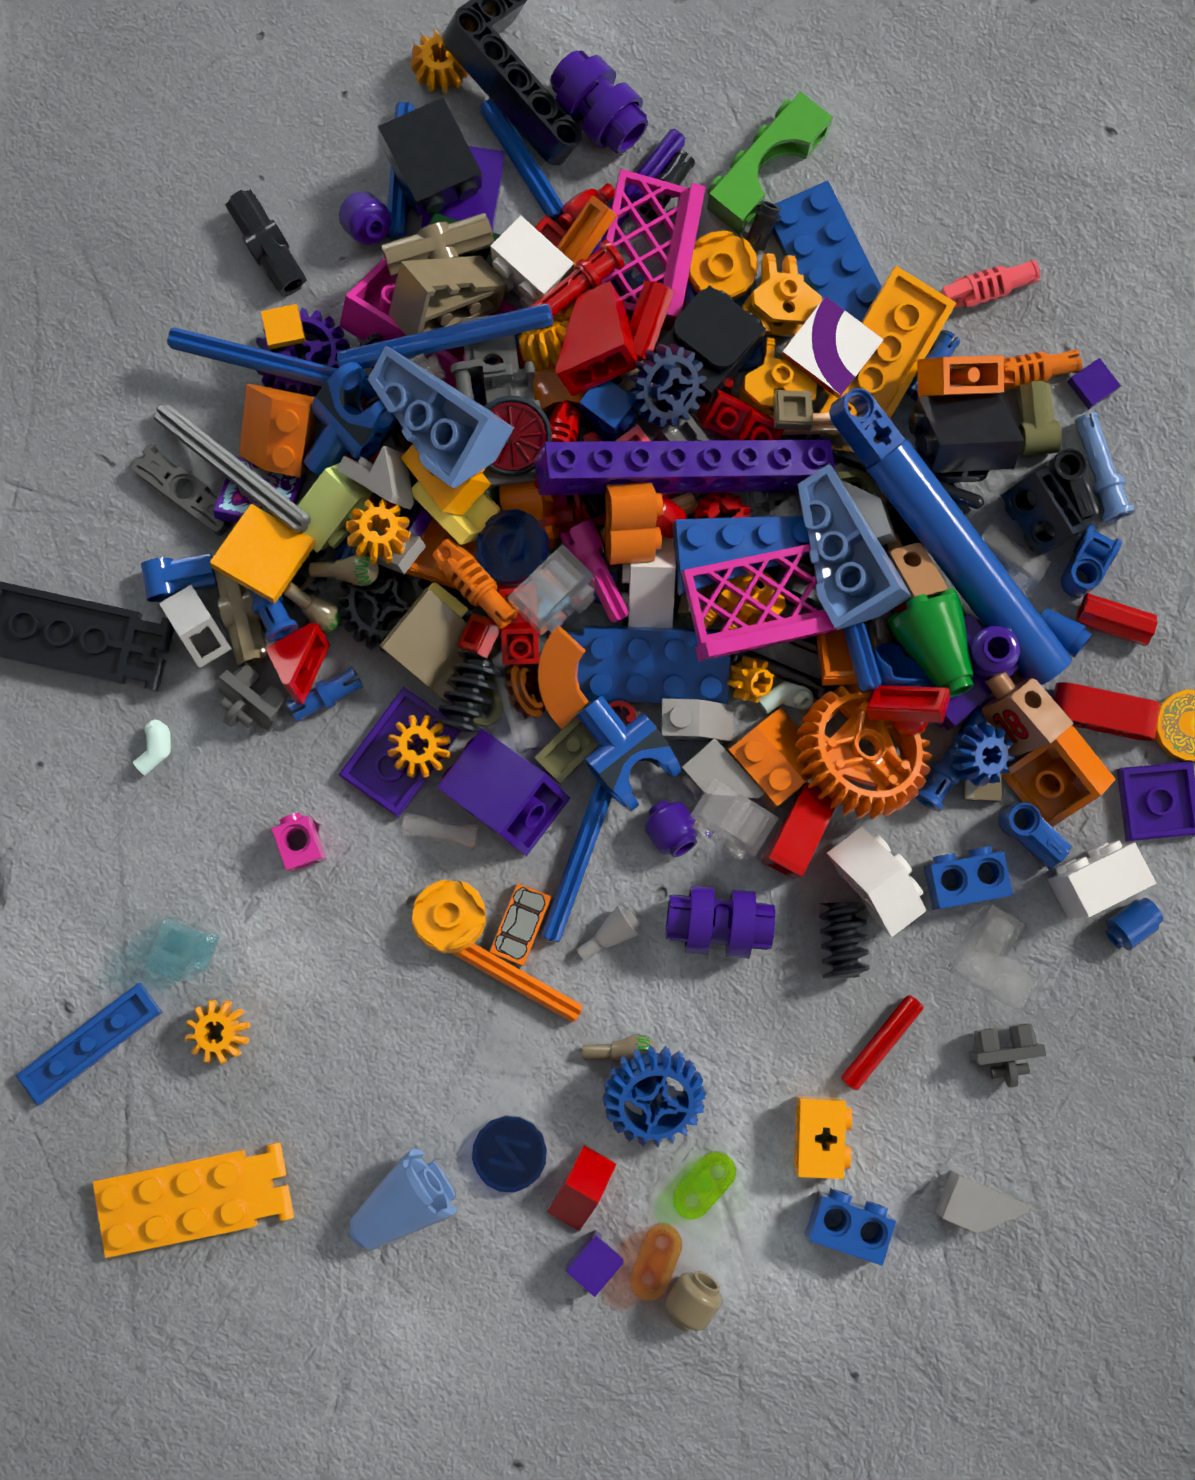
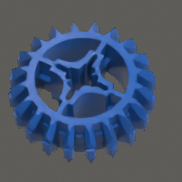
M649 1045L647 1054L641 1055L640 1051L635 1048L633 1052L634 1058L629 1060L621 1056L620 1064L622 1068L611 1067V1079L605 1080L604 1089L606 1093H604L602 1098L603 1104L606 1106L607 1119L613 1122V1127L617 1133L624 1132V1136L629 1142L637 1137L639 1144L644 1146L649 1139H653L654 1145L659 1147L661 1139L667 1138L673 1144L675 1140L674 1134L679 1132L687 1136L688 1129L686 1124L697 1126V1114L704 1113L702 1100L705 1099L706 1092L704 1086H702V1076L696 1071L695 1064L690 1059L685 1061L684 1055L680 1051L671 1056L670 1049L666 1046L663 1047L660 1053H656L654 1047ZM667 1077L678 1081L683 1086V1091L675 1090L674 1086L668 1085ZM625 1101L633 1102L634 1106L641 1108L642 1115L631 1111L624 1104Z

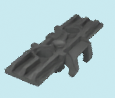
M490 316L460 319V323L486 318ZM514 334L465 345L466 361L457 362L450 366L451 375L456 378L457 390L472 400L474 398L471 383L483 382L487 404L496 398L509 395L527 398L540 407V401L534 398L532 384L536 376L534 362H526L525 367L519 369ZM489 358H496L502 363L489 365L484 361ZM487 467L484 468L483 472L491 483L489 487L535 482L536 479L534 470L518 476L501 475Z

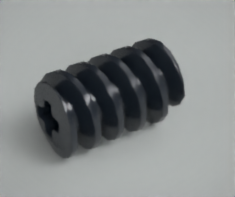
M460 650L458 654L466 663H455L453 668L461 677H450L448 680L449 684L456 691H445L443 694L444 698L452 704L440 705L438 709L447 718L435 719L434 721L466 733L481 732L482 728L475 724L473 720L474 718H486L487 714L480 710L478 706L479 704H491V700L483 692L484 690H496V686L488 678L489 676H501V672L493 666V661L483 656Z
M858 902L820 903V905L829 907V910L819 914V919L830 922L829 926L820 929V934L831 937L830 941L821 944V949L832 952L831 956L822 959V964L833 967L832 971L822 975L823 979L860 977L861 973L870 969V965L859 962V958L868 955L869 950L858 947V943L867 940L868 935L857 931V928L867 924V920L856 916V913L866 909V905Z

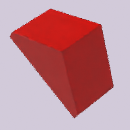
M310 623L265 648L283 685L294 701L301 705L304 704L331 645L316 623Z
M583 1145L549 1206L547 1213L580 1231L598 1205L617 1163Z

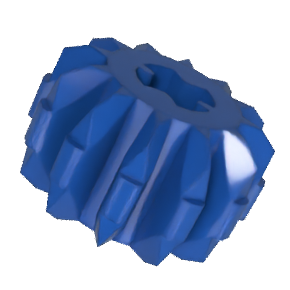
M982 722L977 725L964 726V734L954 736L958 743L957 748L948 750L951 754L956 755L955 761L950 766L960 770L958 777L963 781L973 783V785L984 786L987 783H999L1000 774L1010 773L1006 763L1015 759V757L1008 753V749L1013 745V742L1009 739H1004L1006 731L993 727L990 723Z

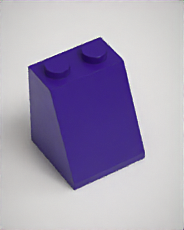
M483 729L469 740L462 755L453 766L445 771L442 781L437 786L452 801L526 857L571 799L546 773Z

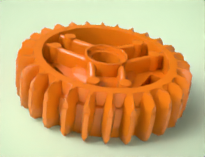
M852 684L847 689L841 685L834 692L829 691L825 693L803 716L801 720L803 724L797 731L801 738L795 744V747L803 750V752L797 757L796 761L807 764L801 771V775L810 774L813 778L808 788L818 786L822 790L818 799H823L826 796L832 799L830 809L841 804L843 805V815H847L855 809L858 819L863 818L866 814H869L871 819L877 818L881 814L886 817L895 810L898 811L906 806L908 802L918 795L919 789L926 783L924 776L929 773L931 768L925 763L931 759L932 755L923 751V749L930 744V741L921 739L920 734L907 736L899 733L890 720H868L866 708L872 691L863 692L861 689L859 690L857 684ZM843 713L848 720L831 738L827 737L824 734L826 723L835 714ZM890 734L893 736L894 740L897 743L901 759L897 755ZM861 739L869 740L874 745V756H867L860 750L859 741ZM846 779L872 786L874 791L859 788Z

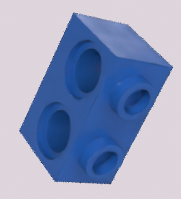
M611 380L589 389L579 402V411L581 412L579 425L589 432L592 430L596 432L601 441H616L636 426L634 423L638 415L633 412L632 404L637 399L628 395L626 391Z
M991 846L969 850L970 858L956 860L955 853L933 857L934 864L924 866L932 910L1012 896L1013 892L1004 851L992 853ZM982 863L988 865L993 873L992 880L988 884L981 882L978 878L977 871ZM946 870L954 873L957 879L956 887L952 891L946 890L941 883V876Z
M830 1188L829 1194L818 1191L805 1231V1236L808 1240L883 1266L896 1224V1220L887 1215L888 1208L871 1201H866L865 1206L850 1202L851 1195ZM831 1209H840L842 1212L841 1222L835 1227L825 1226V1214ZM869 1221L877 1222L878 1232L875 1237L868 1240L862 1239L860 1235L862 1226Z

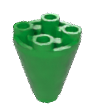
M954 588L945 590L928 599L926 594H922L906 602L907 610L894 614L887 619L892 634L935 687L949 688L950 698L967 692L974 686L971 680L973 670L962 604Z

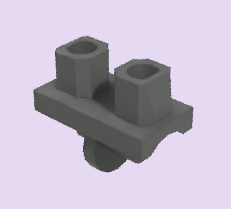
M244 664L233 673L226 670L219 677V680L222 682L219 692L225 696L219 705L227 711L223 722L227 726L232 727L239 721L249 728L255 720L270 732L277 723V714L285 704V694L274 686H270L261 696L256 694L251 689L260 681V676L247 664Z
M1025 1023L1009 1026L1012 1046L1000 1047L996 1028L975 1030V1051H969L970 1063L985 1065L1001 1062L1002 1066L990 1068L991 1078L1004 1077L1005 1083L1009 1088L1018 1086V1075L1030 1074L1028 1063L1016 1064L1015 1060L1046 1056L1045 1045L1037 1043L1032 1024Z

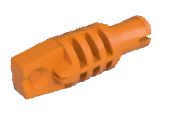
M1073 349L1050 355L1046 352L1038 351L1034 354L1028 353L1004 358V390L1017 389L1020 385L1034 381H1044L1046 383L1052 376L1080 372L1082 360L1081 357H1078L1079 351Z
M445 539L439 545L432 556L450 582L461 591V594L468 599L471 605L481 606L497 624L499 629L510 624L512 621L509 617L514 619L518 612L497 592V582L490 577V574L483 569L470 553L454 540Z

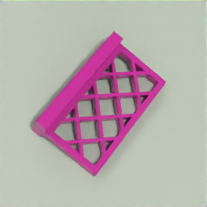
M620 169L611 210L617 214V217L608 228L605 240L612 243L616 249L622 246L632 262L626 264L621 270L615 269L612 271L611 274L601 280V285L613 279L617 280L625 293L620 298L625 304L627 314L633 315L638 302L636 295L641 293L643 285L632 290L622 274L636 267L644 280L658 283L662 281L661 284L675 290L661 329L670 331L674 326L676 318L682 312L706 186L692 182L691 186L687 188ZM625 183L639 186L645 196L631 203L624 192ZM662 194L678 197L677 207L666 213L656 198ZM649 202L658 218L645 224L636 209ZM622 203L625 208L620 210V205ZM629 213L639 229L625 236L618 226L617 220ZM663 223L671 237L669 241L659 245L650 230ZM615 235L618 240L613 243ZM643 235L652 250L639 257L629 241ZM668 249L667 256L663 252ZM657 256L664 266V273L652 278L643 262Z
M810 544L686 569L681 572L698 641V646L695 647L698 662L838 631L832 624L825 609L818 611L805 602L812 589L816 588V574L812 577L796 565L803 554L810 553ZM793 556H795L794 559L792 560V562H790V561H788L787 559H785V558H788V557H793ZM775 560L787 568L779 584L762 574L769 561ZM759 563H760V565H759V567L757 568V570H756L755 568H753L752 566H750V565H754V564H759ZM735 568H741L753 576L744 592L727 581L732 570ZM725 571L722 577L716 574V572ZM792 572L809 583L801 598L783 588ZM706 575L718 583L709 599L696 591L693 577ZM757 580L774 590L766 606L749 596ZM722 587L740 598L731 614L713 603ZM779 594L796 605L791 615L787 618H782L770 610ZM744 602L762 612L755 625L748 626L736 618ZM700 603H702L703 605H705L704 608L702 609V611H701ZM709 609L725 618L726 622L720 632L707 635L703 619ZM801 609L807 612L805 614L798 615ZM766 616H768L769 618H771V619L773 620V621H768V622H764V623H763V621L765 620ZM731 624H734L738 627L736 629L728 630Z

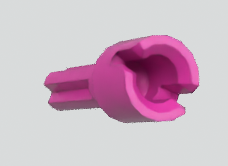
M593 519L586 520L572 527L569 531L559 534L572 562L575 560L577 563L581 562L609 620L617 622L627 617L629 611L601 555L602 547L605 544Z

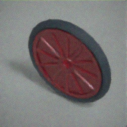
M508 395L489 402L484 407L510 424L514 429L496 461L487 466V468L505 476H518L536 468V456L544 443L551 442L552 438L550 422L545 412L536 403L521 396Z

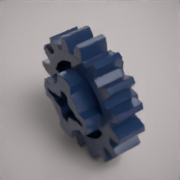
M658 344L657 353L650 350L645 351L647 359L645 363L635 362L639 372L638 375H629V380L636 384L635 388L628 391V395L637 398L632 404V408L641 412L640 417L660 427H664L665 423L675 427L678 423V417L686 421L690 419L688 413L690 407L696 410L699 409L700 406L695 399L697 396H705V391L699 389V384L707 379L706 376L698 373L703 364L700 361L694 360L695 353L675 344H671L670 347ZM651 399L657 400V405H659L660 409L654 406Z

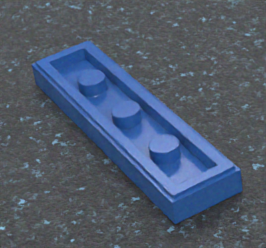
M137 983L15 1076L37 1106L42 1105L163 1012L143 984Z

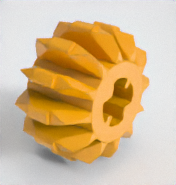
M436 29L433 32L432 38L422 34L420 38L421 45H413V58L410 62L412 71L416 73V81L419 85L427 84L431 94L437 87H441L445 95L450 85L459 89L461 86L460 79H468L469 74L446 49L442 36H440Z
M558 317L553 319L551 326L540 328L537 331L522 332L518 336L523 361L525 363L529 361L534 362L535 369L539 371L545 368L552 369L556 366L570 319Z
M384 498L380 500L379 507H374L373 503L367 499L364 502L365 511L354 508L352 510L354 520L346 522V531L351 533L347 537L348 545L358 546L356 549V556L358 558L364 557L369 553L370 563L376 564L378 556H383L384 561L389 564L392 562V552L402 555L405 551L403 543L410 541L411 533L406 530L409 526V519L407 517H399L401 508L398 505L393 506L389 510L386 509L387 502ZM378 527V530L380 532L385 533L384 535L379 536L376 531H372V529Z
M412 715L409 716L410 728L406 729L401 722L396 724V728L402 733L401 737L389 735L388 740L393 744L399 745V747L388 750V755L393 758L400 757L394 765L397 770H401L409 764L407 769L409 777L414 778L418 767H420L423 777L428 778L430 777L428 765L432 764L438 771L443 769V766L436 758L438 756L449 758L450 752L439 747L449 744L451 740L449 736L437 737L442 733L444 726L438 723L430 729V716H424L421 726H418L416 717ZM421 738L424 743H429L428 749L423 748L425 753L422 755H418L414 750H410L411 745H416L413 741Z
M210 1000L207 1005L208 1011L202 1006L194 1009L199 1020H187L186 1025L195 1029V1033L186 1035L185 1041H197L198 1044L192 1048L191 1053L198 1055L205 1050L203 1056L205 1063H211L216 1055L218 1062L224 1064L228 1062V1053L233 1057L241 1055V1050L236 1043L245 1045L249 1043L250 1039L245 1035H241L240 1030L249 1029L251 1025L250 1022L239 1024L238 1019L243 1016L244 1010L239 1008L231 1013L232 1001L226 1000L219 1007L216 1000ZM222 1024L224 1027L221 1031L223 1040L222 1038L213 1039L212 1034L215 1032V1029L212 1025Z

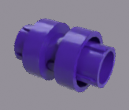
M582 50L571 52L556 66L550 78L552 90L557 94L556 101L574 121L585 118L582 131L598 148L608 146L614 153H623L629 150L642 137L648 126L647 114L641 109L643 99L626 82L614 86L616 72L601 56L594 55L589 57Z
M691 885L689 896L669 895L665 939L685 942V953L708 955L710 944L725 945L726 957L749 959L752 949L768 950L772 948L775 930V905L757 903L755 891L732 889L730 899L721 900L715 899L714 887Z

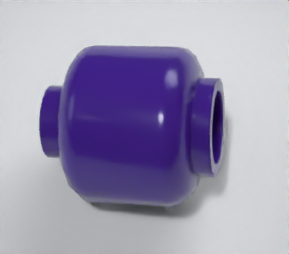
M359 191L352 193L341 204L339 211L340 224L344 231L358 243L369 246L377 244L390 231L392 224L391 213L387 206L370 192Z
M989 626L979 631L968 643L972 670L978 675L987 678L1000 676L1012 669L1020 655L1019 642L1016 636L1008 629L1000 626Z
M665 800L657 803L649 810L650 817L645 822L644 829L658 852L663 855L671 854L672 857H679L690 851L697 844L696 837L699 834V825L683 803L673 802L669 804Z

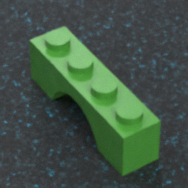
M801 91L792 101L786 99L781 104L775 114L776 119L770 126L764 124L758 130L752 141L754 144L747 152L741 150L731 162V170L725 177L719 175L707 191L709 194L707 209L738 235L754 219L756 215L753 211L754 208L759 206L761 201H764L765 193L758 179L760 169L770 160L780 156L791 155L806 159L829 133L833 117Z

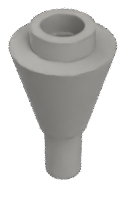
M618 905L597 930L595 936L577 948V952L586 961L603 948L606 949L639 936L640 931L638 927L642 923L632 908L627 907L624 910Z

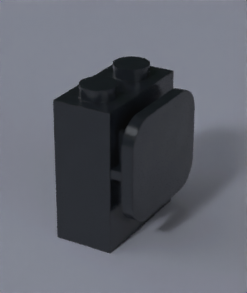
M443 97L378 126L379 142L394 170V176L401 191L417 217L423 214H436L448 204L459 199L466 200L473 197L482 188V172Z
M709 285L706 289L701 290L679 314L674 326L659 344L668 347L671 344H675L695 353L694 360L700 361L703 364L698 373L706 376L707 379L699 384V389L705 391V396L697 397L709 406L717 390L722 391L726 384L762 344L766 328L763 327L761 320L756 315L742 309L734 302L730 295Z
M1001 393L918 397L915 410L909 416V430L911 434L915 435V446L920 457L938 481L943 483L978 482L987 478L989 470L1014 469L1024 443V439Z

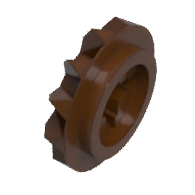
M530 664L510 665L509 670L505 672L507 680L505 688L509 691L510 695L508 700L513 701L515 711L521 712L525 719L541 716L546 707L539 690L538 672Z

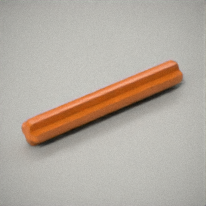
M475 943L460 952L451 953L570 1022H575L582 1012L583 1006L580 1003Z

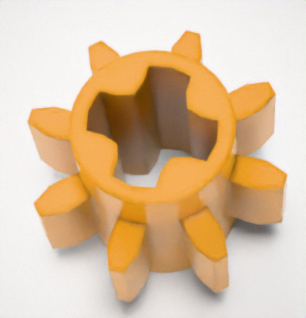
M742 656V662L731 666L727 685L736 689L733 697L743 701L749 700L758 703L759 697L770 693L774 674L765 670L768 666L767 661Z

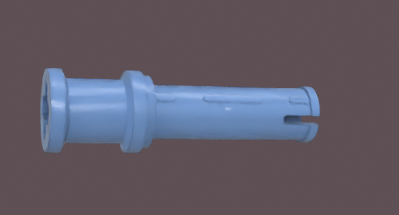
M1091 412L1089 418L1088 414H1084L1076 418L1074 422L1077 425L1096 481L1093 483L1092 490L1095 495L1099 496L1104 511L1102 520L1104 523H1109L1132 515L1135 512V508L1133 505H1129L1123 485L1126 483L1124 477L1116 473L1097 412Z

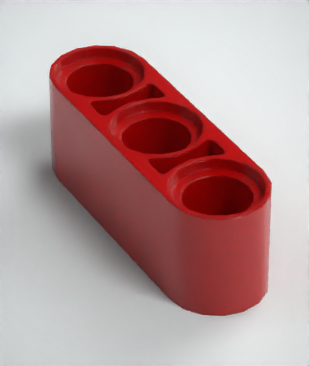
M1067 682L1055 684L1053 700L1071 719L1074 727L1136 740L1153 741L1155 739L1161 703L1151 699Z

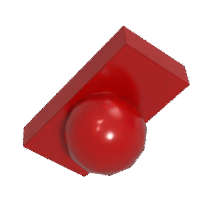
M879 686L878 689L872 691L866 708L868 720H890L899 733L907 736L918 735L926 728L928 722L943 723L950 701L949 688Z

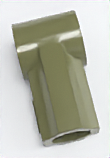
M1034 381L1020 385L1017 389L1021 422L1018 429L1024 439L1020 455L1059 453L1062 433L1059 422L1054 421L1050 383Z

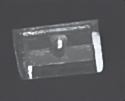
M505 677L499 678L497 683L517 752L520 754L542 748L544 741L537 717L525 719L521 712L515 711L513 701L508 700L510 695L509 691L505 688L507 680Z

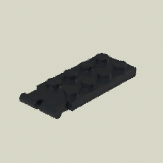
M0 581L1 658L124 685L126 678L145 682L144 689L159 692L166 660L154 656L156 650L169 652L174 627L168 618L162 617L161 623L158 624L141 620L142 614L138 611Z

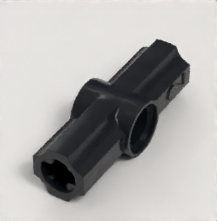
M251 189L247 191L240 190L231 195L225 206L243 234L242 238L257 264L263 266L269 279L281 296L285 294L291 295L300 290L307 279L289 251L290 247L276 222L268 218L264 208Z

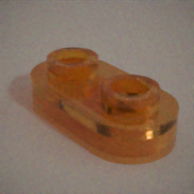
M657 1223L647 1230L630 1272V1285L634 1294L642 1300H656L665 1293L682 1250V1239L678 1230L671 1224ZM659 1236H667L670 1239V1243L666 1248L656 1246L655 1242ZM644 1273H654L656 1276L655 1281L652 1284L643 1283L641 1278Z

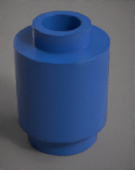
M1150 899L1133 900L1106 921L1107 930L1105 933L1115 947L1119 949L1123 947L1130 951L1159 930V924L1164 921L1160 909Z

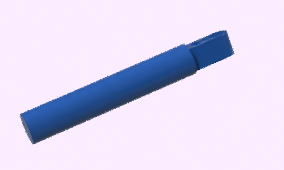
M855 388L835 400L829 411L831 422L865 465L867 473L984 627L1000 626L1008 629L1016 636L1020 647V655L1016 664L1019 666L1017 670L1025 680L1029 678L1036 679L1040 685H1043L1064 671L1072 662L1070 654L908 439L901 435L874 397L865 389ZM848 403L855 407L857 416L850 413Z

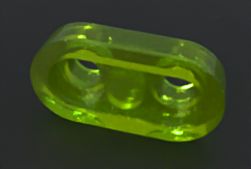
M722 1151L706 1153L675 1187L672 1199L679 1215L691 1220L701 1218L732 1185L736 1177V1166L728 1154ZM715 1165L724 1167V1174L720 1178L711 1176V1169ZM692 1193L699 1196V1202L694 1207H690L685 1203L686 1197Z

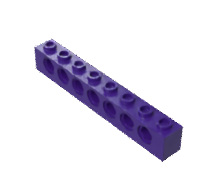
M831 440L545 442L535 458L539 495L605 494L606 485L652 482L656 493L799 491L798 484L826 465L830 464L835 470Z

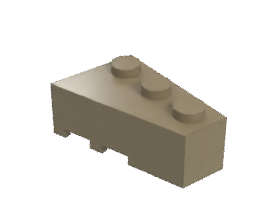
M482 256L401 261L389 316L406 336L460 324V319L483 317L499 311L507 284Z

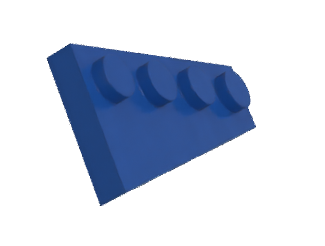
M804 517L675 519L672 523L678 595L686 594L681 574L683 570L810 544ZM810 553L803 554L801 559L810 557ZM793 556V557H788V558H785V559H787L788 561L792 562V560L794 559L795 556ZM775 560L769 561L764 569L778 567L781 564ZM759 563V564L750 565V566H752L753 568H755V569L757 570V568L759 567L760 563ZM735 568L727 580L750 574L741 568ZM725 571L716 572L721 577L725 573ZM706 575L693 577L696 590L718 584Z

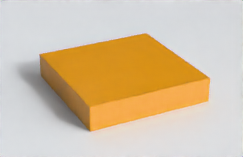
M250 504L211 559L210 565L214 570L275 604L315 547V541L302 532L295 533L276 517Z

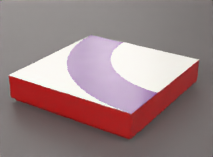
M825 296L783 350L781 356L836 398H840L884 339Z

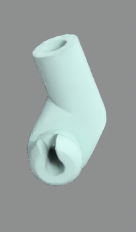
M782 682L771 689L770 693L760 697L758 704L766 714H769L780 705L806 710L813 705L814 697L805 686L791 682Z
M151 720L146 724L144 731L146 734L147 750L133 761L135 767L144 776L167 758L171 752L169 728L160 720Z

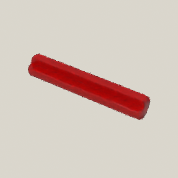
M911 995L906 996L843 1073L841 1079L853 1090L860 1089L922 1012L924 1006L920 1001Z

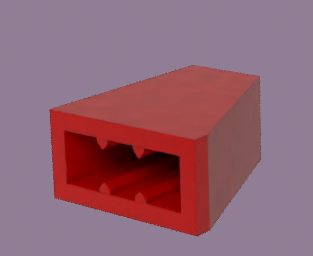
M611 281L580 294L576 298L555 368L557 376L571 396H575L637 368L635 362L638 360L625 304Z
M808 782L801 786L761 860L762 863L791 879L803 876L836 808L830 809L832 799L828 796L818 799L822 790L818 786L808 788L810 784Z

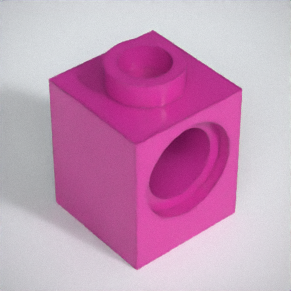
M297 812L279 819L281 825L271 828L286 871L294 872L327 860L313 818L307 815L302 817L301 813ZM303 830L307 836V843L301 850L294 851L290 846V837L294 832Z

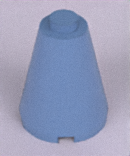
M414 1148L407 1152L351 1217L349 1233L357 1246L365 1247L369 1250L376 1249L448 1219L457 1212V1206L451 1207L450 1201L456 1198L450 1182L434 1161L427 1165L421 1159L425 1155L423 1151Z

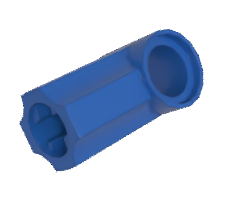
M205 554L178 560L155 558L142 562L141 569L147 601L162 602L192 585L194 590L218 586L214 569L210 565L213 556Z
M1030 803L1010 804L1005 806L999 813L998 823L1001 830L1008 836H1013L1047 869H1053L1070 853L1072 845L1041 817V813L1036 806ZM1018 810L1023 812L1026 818L1025 826L1021 830L1015 826L1013 821L1014 814Z

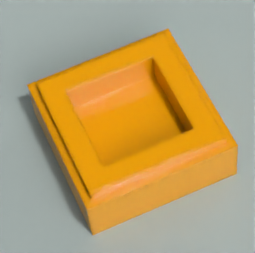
M297 304L261 311L270 350L306 342Z

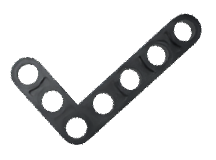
M527 0L468 1L457 9L442 35L444 46L546 162L552 165L563 164L582 139L581 129L498 34L514 22Z

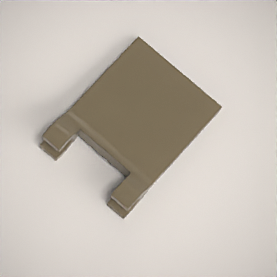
M426 588L379 646L425 684L442 701L447 702L449 705L452 704L444 698L443 694L445 691H456L446 682L455 673L454 664L463 663L464 661L458 654L460 650H464L457 646L467 623L430 589ZM494 645L487 657L491 661L499 652Z

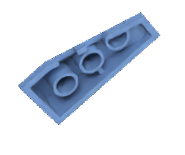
M387 346L383 349L368 378V381L388 412L393 413L403 428L401 432L407 441L412 442L421 455L419 459L423 466L450 487L456 488L495 462L514 427L487 408Z
M828 464L800 482L798 489L804 523L808 529L811 562L814 564L817 579V596L835 629L839 630L880 617L911 598L912 596L895 566L833 467Z

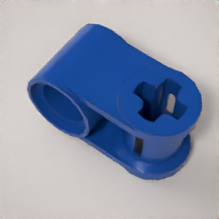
M1088 524L1087 529L1080 535L1073 549V554L1061 576V586L1064 592L1072 597H1083L1086 593L1096 588L1102 582L1109 566L1118 554L1122 540L1118 538L1112 540L1095 531L1094 525ZM1076 571L1086 574L1088 584L1081 583L1078 580Z

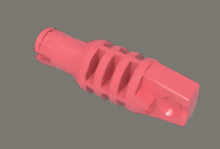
M1035 260L1008 268L999 265L992 269H985L983 272L979 271L973 275L969 274L955 280V283L943 287L941 293L956 302L954 308L966 306V308L979 305V303L984 304L989 300H997L998 297H1006L1014 288L1039 282L1040 269Z

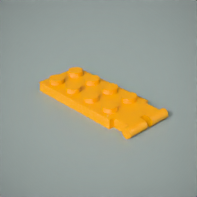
M897 265L894 266L861 322L884 340L842 396L855 388L865 389L874 397L890 419L917 373V360L925 359L955 307L956 302ZM823 388L821 393L827 397L818 413H829L832 403L838 398ZM848 403L850 413L857 416L855 407ZM823 434V435H828V436L834 437L835 434ZM842 436L839 443L843 444L844 448L854 452Z
M281 1142L266 1145L267 1152L246 1156L245 1149L93 1181L105 1258L256 1227L258 1225L257 1218L278 1214L279 1221L293 1219L294 1213L289 1185L275 1186L273 1178L287 1175Z

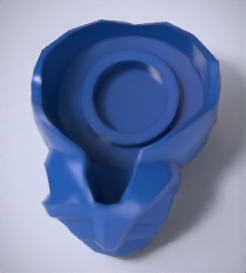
M880 643L873 650L882 682L881 686L935 687L916 662L904 653L901 644Z

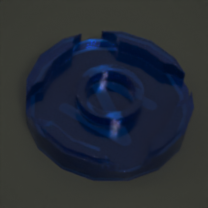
M519 509L503 510L486 521V526L483 528L482 533L479 532L476 539V557L483 569L490 574L491 578L507 585L521 584L533 578L542 569L549 554V537L544 525L533 515Z
M503 1115L490 1120L479 1131L473 1144L472 1161L477 1174L487 1186L499 1192L515 1193L529 1187L540 1177L546 1165L547 1146L542 1132L533 1122L521 1116Z

